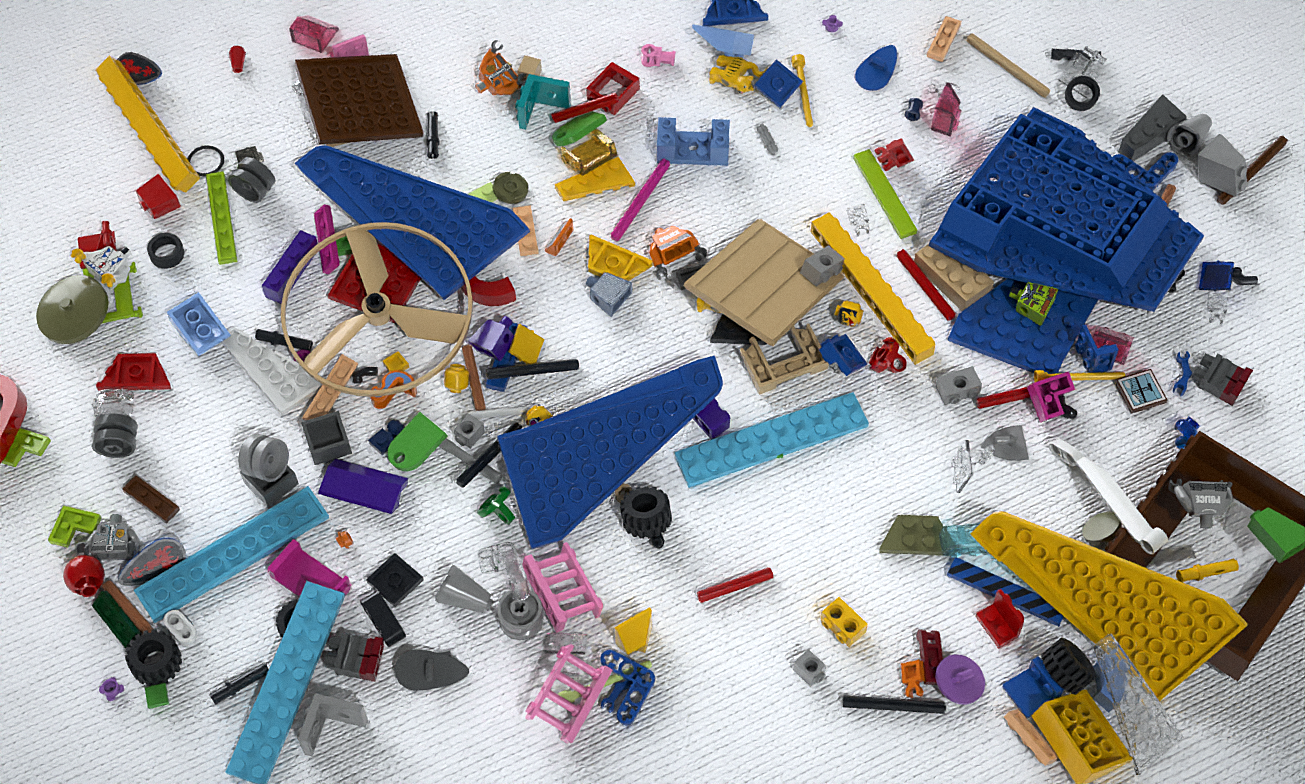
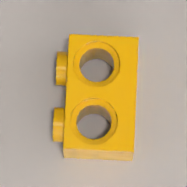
M840 597L836 598L821 612L820 620L822 625L827 630H831L836 634L837 640L842 644L845 643L848 647L853 645L867 632L868 623ZM837 614L840 618L835 619L831 615ZM852 628L854 632H847L845 629Z

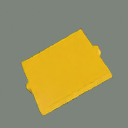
M519 324L508 352L517 357L520 362L523 361L526 364L536 363L545 339L535 334L534 330H529Z

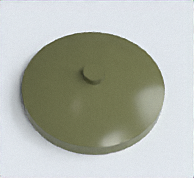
M74 275L58 281L47 290L39 302L36 312L39 330L49 340L58 344H73L84 340L99 328L106 317L109 305L107 292L97 280L86 275Z

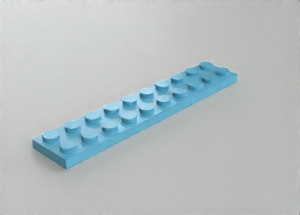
M854 392L677 451L675 452V458L687 486L690 488L776 459L780 454L784 456L867 428L869 422Z
M309 486L134 589V592L155 624L163 619L167 612L180 609L293 539L329 519V515Z
M306 581L225 772L227 775L254 784H268L346 596L343 592Z

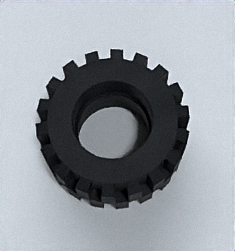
M638 487L634 491H629V494H625L620 502L623 527L633 537L639 536L640 539H644V537L649 539L652 536L657 537L661 532L667 531L666 528H669L671 525L672 515L668 495L661 489L657 490V487Z
M152 629L150 633L148 630L143 631V635L140 636L138 634L135 636V641H130L131 647L126 649V664L134 678L138 679L141 684L146 683L147 686H152V684L158 685L161 682L168 683V679H174L176 677L174 673H179L181 669L179 665H182L181 652L169 633L166 635L165 631L162 630L158 633L156 629ZM156 651L164 652L159 662L152 665L144 664L149 654Z
M1060 638L1041 654L1043 664L1050 676L1059 686L1071 694H1078L1096 679L1094 667L1079 647L1066 638Z

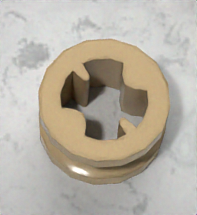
M622 484L615 491V497L619 503L623 500L621 491L629 494V491L632 490L631 486Z

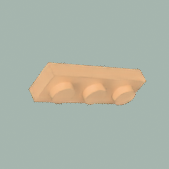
M945 16L926 57L943 62L961 27L962 21Z
M531 205L513 208V212L530 229V232L518 241L520 256L539 254Z
M1019 709L1009 711L1004 716L1008 721L1009 727L1019 734L1024 745L1035 753V757L1040 763L1046 766L1054 763L1059 758Z

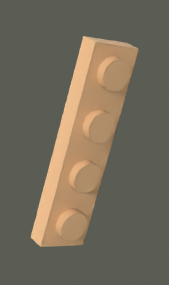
M341 354L326 380L345 387L358 367V363ZM322 385L302 419L307 421L328 414L341 392Z

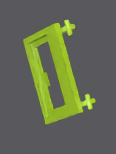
M132 262V266H129V273H136V264ZM87 268L83 269V275L94 278ZM129 273L126 282L120 283L114 288L117 311L107 313L102 323L130 317H143L141 307L134 311Z

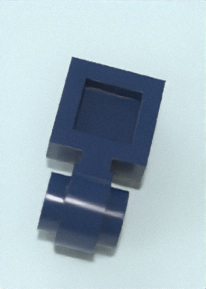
M391 420L387 425L388 432L382 428L368 440L369 444L382 456L388 451L389 445L394 438L405 428L399 420Z

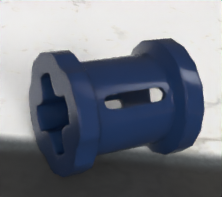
M910 98L908 109L904 114L905 118L910 121H918L920 119V109L923 108L924 102L919 98Z

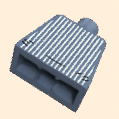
M607 272L599 279L591 275L586 280V285L591 288L590 299L610 317L617 312L632 294V283Z

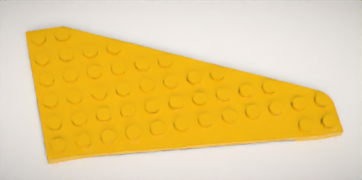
M998 511L990 514L970 533L986 551L999 562H1003L1101 650L1106 652L1110 649L1120 661L1122 668L1135 679L1157 704L1248 625L1223 598L1007 512Z

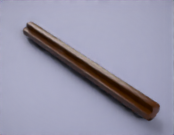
M1279 136L1247 168V182L1287 144V138ZM1222 192L1218 196L1217 201L1224 205L1233 195Z

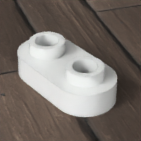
M171 610L165 614L163 619L165 627L181 645L189 646L197 640L198 634L195 627L180 611ZM190 634L189 638H184L185 635Z

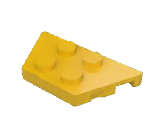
M592 234L589 236L588 272L601 277L607 272L630 281L653 266L652 260Z

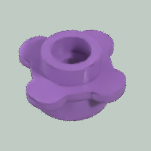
M830 15L828 19L822 21V25L825 26L828 32L833 33L843 26V22L839 21L835 15Z
M114 677L104 681L99 688V692L104 694L108 701H114L115 697L124 691V686L122 684L119 685Z

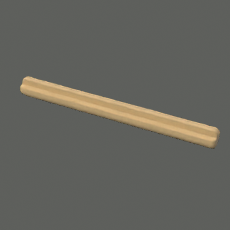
M974 33L967 37L969 44L1039 95L1046 98L1050 94L1051 90Z

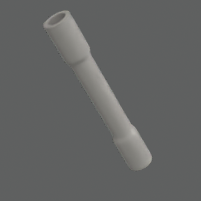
M447 438L438 446L469 466L476 460L475 457L456 446L454 442ZM488 465L480 472L495 484H498L503 478V474Z

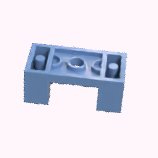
M658 117L657 163L661 159L669 160L670 164L728 166L730 120L712 119V132L676 131V118ZM690 146H696L697 149H696V150H690L689 147H690Z

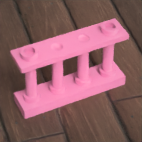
M568 542L563 544L560 555L539 562L534 560L532 554L524 556L521 568L534 592L541 600L542 607L556 633L564 630L567 619L588 611H592L596 619L600 617L603 602L594 592L576 559L574 549L570 548ZM564 561L569 571L549 578L544 577L541 573V569ZM574 578L578 585L576 588L559 594L552 593L549 588L550 585ZM583 594L587 602L586 604L567 611L561 610L558 602Z
M572 644L560 648L556 655L558 660L535 701H531L525 711L527 713L525 719L533 720L537 716L559 729L561 734H563L560 740L567 744L573 743L613 671L607 666L595 669L572 655L571 652L574 648ZM568 661L591 675L593 681L590 686L585 687L560 672L565 662ZM556 679L581 694L583 699L579 705H574L550 690ZM545 698L571 712L573 717L570 722L565 724L540 709Z

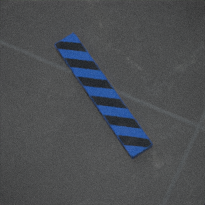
M955 556L947 572L948 577L994 598L996 592L1002 589L1004 593L1010 596L1014 607L1055 626H1060L1064 616L1039 594Z

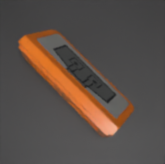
M568 219L560 226L546 247V253L555 257L558 255L574 230L573 219Z

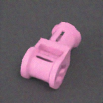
M646 44L642 47L641 52L643 56L641 57V63L643 66L660 67V63L674 66L676 51H662V47H657L653 44Z

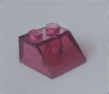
M298 16L289 27L292 42L320 53L325 50L339 30L338 26L312 16Z
M946 82L935 106L931 130L951 137L953 131H957L962 110L960 109L961 101L948 82Z
M1097 325L1093 335L1097 348L1103 345L1116 344L1119 351L1115 362L1122 365L1125 364L1134 337Z

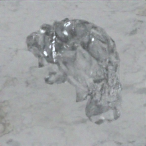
M123 388L101 390L92 399L91 405L95 418L112 413L130 417L134 412V402L132 401L134 400V392Z

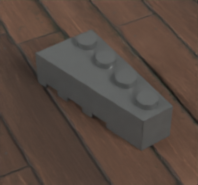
M1162 94L1125 135L1118 152L1134 162L1165 142L1170 128L1186 120L1187 116Z

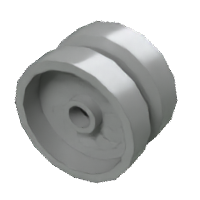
M252 434L247 437L240 448L238 457L239 468L247 476L259 478L267 482L276 481L286 470L289 451L286 443L280 439L262 434Z
M515 588L506 592L500 598L497 610L503 633L511 639L519 641L528 640L536 636L544 622L542 604L538 595L529 589Z

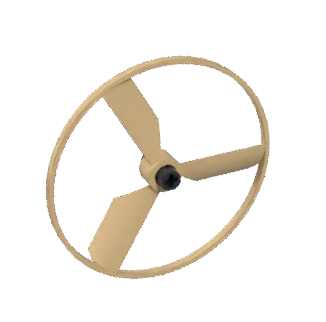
M398 223L362 224L339 231L324 239L312 248L298 263L283 293L281 303L282 329L287 345L295 360L311 377L321 384L339 392L356 396L392 395L407 391L430 380L456 356L464 343L471 324L473 312L472 292L468 276L456 255L443 242L431 234ZM394 229L410 232L430 240L445 251L455 262L465 280L468 293L467 315L392 305L389 298L385 294L380 293L389 275L375 237L366 230ZM347 236L367 296L362 301L364 314L338 324L303 362L294 350L287 331L286 306L288 296L296 277L306 263L330 243ZM390 316L408 337L451 344L456 343L448 356L429 373L415 381L383 390L352 389L332 383L318 375L368 322L374 326H381L390 321Z

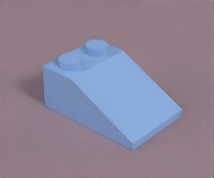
M692 25V28L717 51L724 52L725 56L744 58V55H751L753 34L710 26Z
M199 292L167 312L171 324L198 356L231 336Z

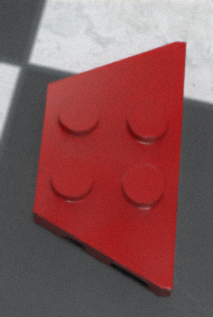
M156 353L118 354L113 360V364L106 370V376L101 383L98 382L96 384L98 391L171 389V384Z

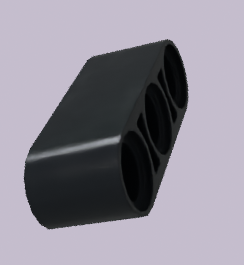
M378 590L360 600L364 611L388 647L406 638L402 626Z

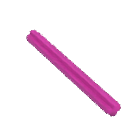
M661 159L612 231V240L619 241L670 167L669 160Z

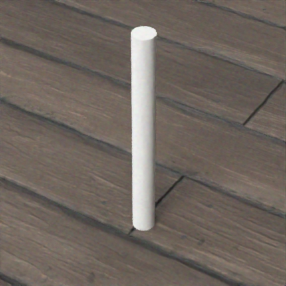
M533 406L461 412V419L463 420L468 413L475 418L524 415Z

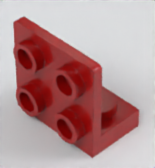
M1002 589L996 592L992 605L977 612L975 615L998 649L1019 638L1024 624L1022 612L1018 609L1016 610L1010 596L1004 593Z

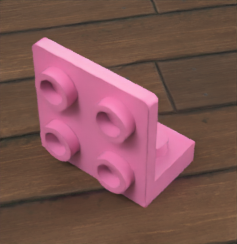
M364 34L332 46L333 51L329 52L330 57L369 55Z

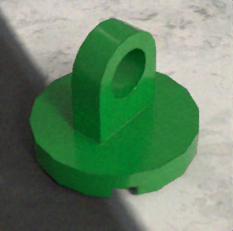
M503 486L498 490L500 492L498 495L492 494L480 505L477 514L484 518L494 512L505 524L510 525L515 520V516L503 502L510 495L511 491L506 486Z

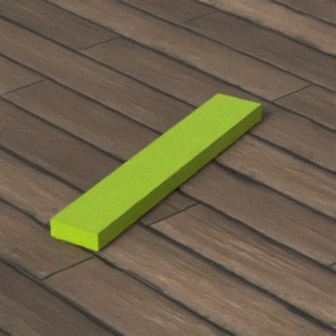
M868 149L853 154L854 161L899 238L904 239L917 234L916 226L871 150Z
M221 171L206 174L219 265L238 262L225 173Z

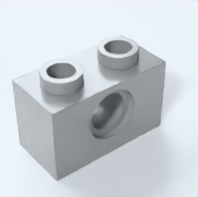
M828 245L804 261L800 274L815 286H818L842 271V264L845 258Z
M971 366L937 377L935 387L944 405L956 404L966 398L972 399L980 394L982 383L974 367Z

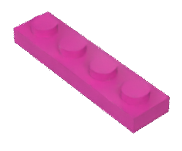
M324 204L314 213L318 244L335 234L331 206ZM336 241L320 250L323 273L328 275L340 265Z

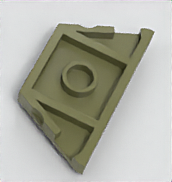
M898 515L882 542L879 553L957 556V549L938 516Z

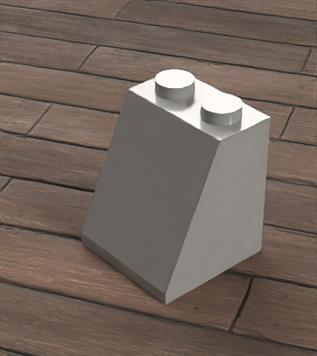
M1218 134L1198 154L1199 182L1237 196L1246 189L1248 184L1246 159L1223 135Z

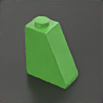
M1266 508L1263 511L1257 510L1250 516L1251 520L1247 527L1279 563L1305 549L1304 526L1270 508Z

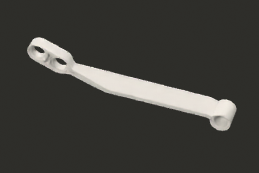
M1056 438L1049 444L1050 451L1057 458L1071 466L1078 465L1132 538L1141 545L1145 552L1153 555L1168 542V537L1160 528L1152 529L1108 471L1084 457L1077 448L1060 438Z

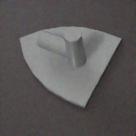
M1022 425L999 429L987 437L981 445V448L989 454L1009 461L1029 460Z

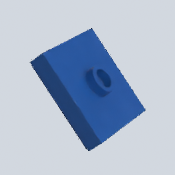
M776 59L754 84V87L777 107L781 108L803 81Z

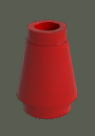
M232 46L229 51L232 71L235 73L243 71L246 51L242 46Z

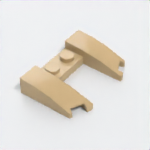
M809 323L806 324V329H795V325L790 329L800 352L799 355L769 366L754 336L749 339L752 345L746 351L743 348L740 349L748 373L759 395L776 389L777 384L807 373L813 375L828 369L829 363L822 358V354L819 351L821 348L820 343Z

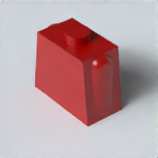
M159 174L135 190L140 201L139 205L143 211H148L154 220L181 207L177 195Z

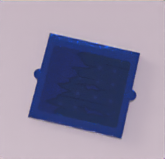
M1219 260L1216 262H1203L1199 290H1213L1214 292L1217 290H1231L1234 262H1220Z

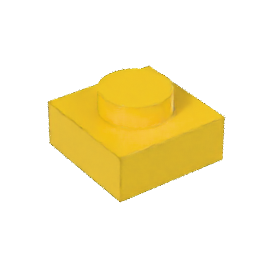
M399 351L382 360L383 365L389 372L394 370L405 371L410 368L409 363Z

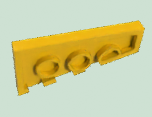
M616 157L555 184V189L563 201L586 197V194H601L605 190H620V187L624 186L634 187L635 181L620 158Z

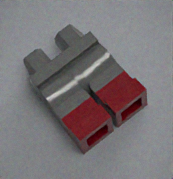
M1205 353L1199 364L1208 370L1205 371L1197 366L1192 378L1200 382L1198 388L1205 389L1208 393L1233 406L1253 370L1248 367L1245 369L1233 364L1229 359L1222 358L1223 356L1217 353L1216 357Z
M342 633V637H331L329 650L338 652L337 656L327 654L324 666L325 668L335 670L336 675L376 682L385 647L384 640L381 637L372 639Z

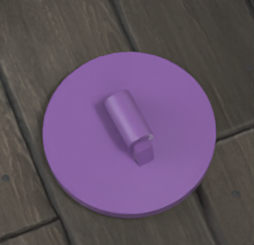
M955 654L947 656L939 663L936 670V682L940 691L947 699L957 704L968 705L974 703L982 696L985 689V678L976 662L964 655Z

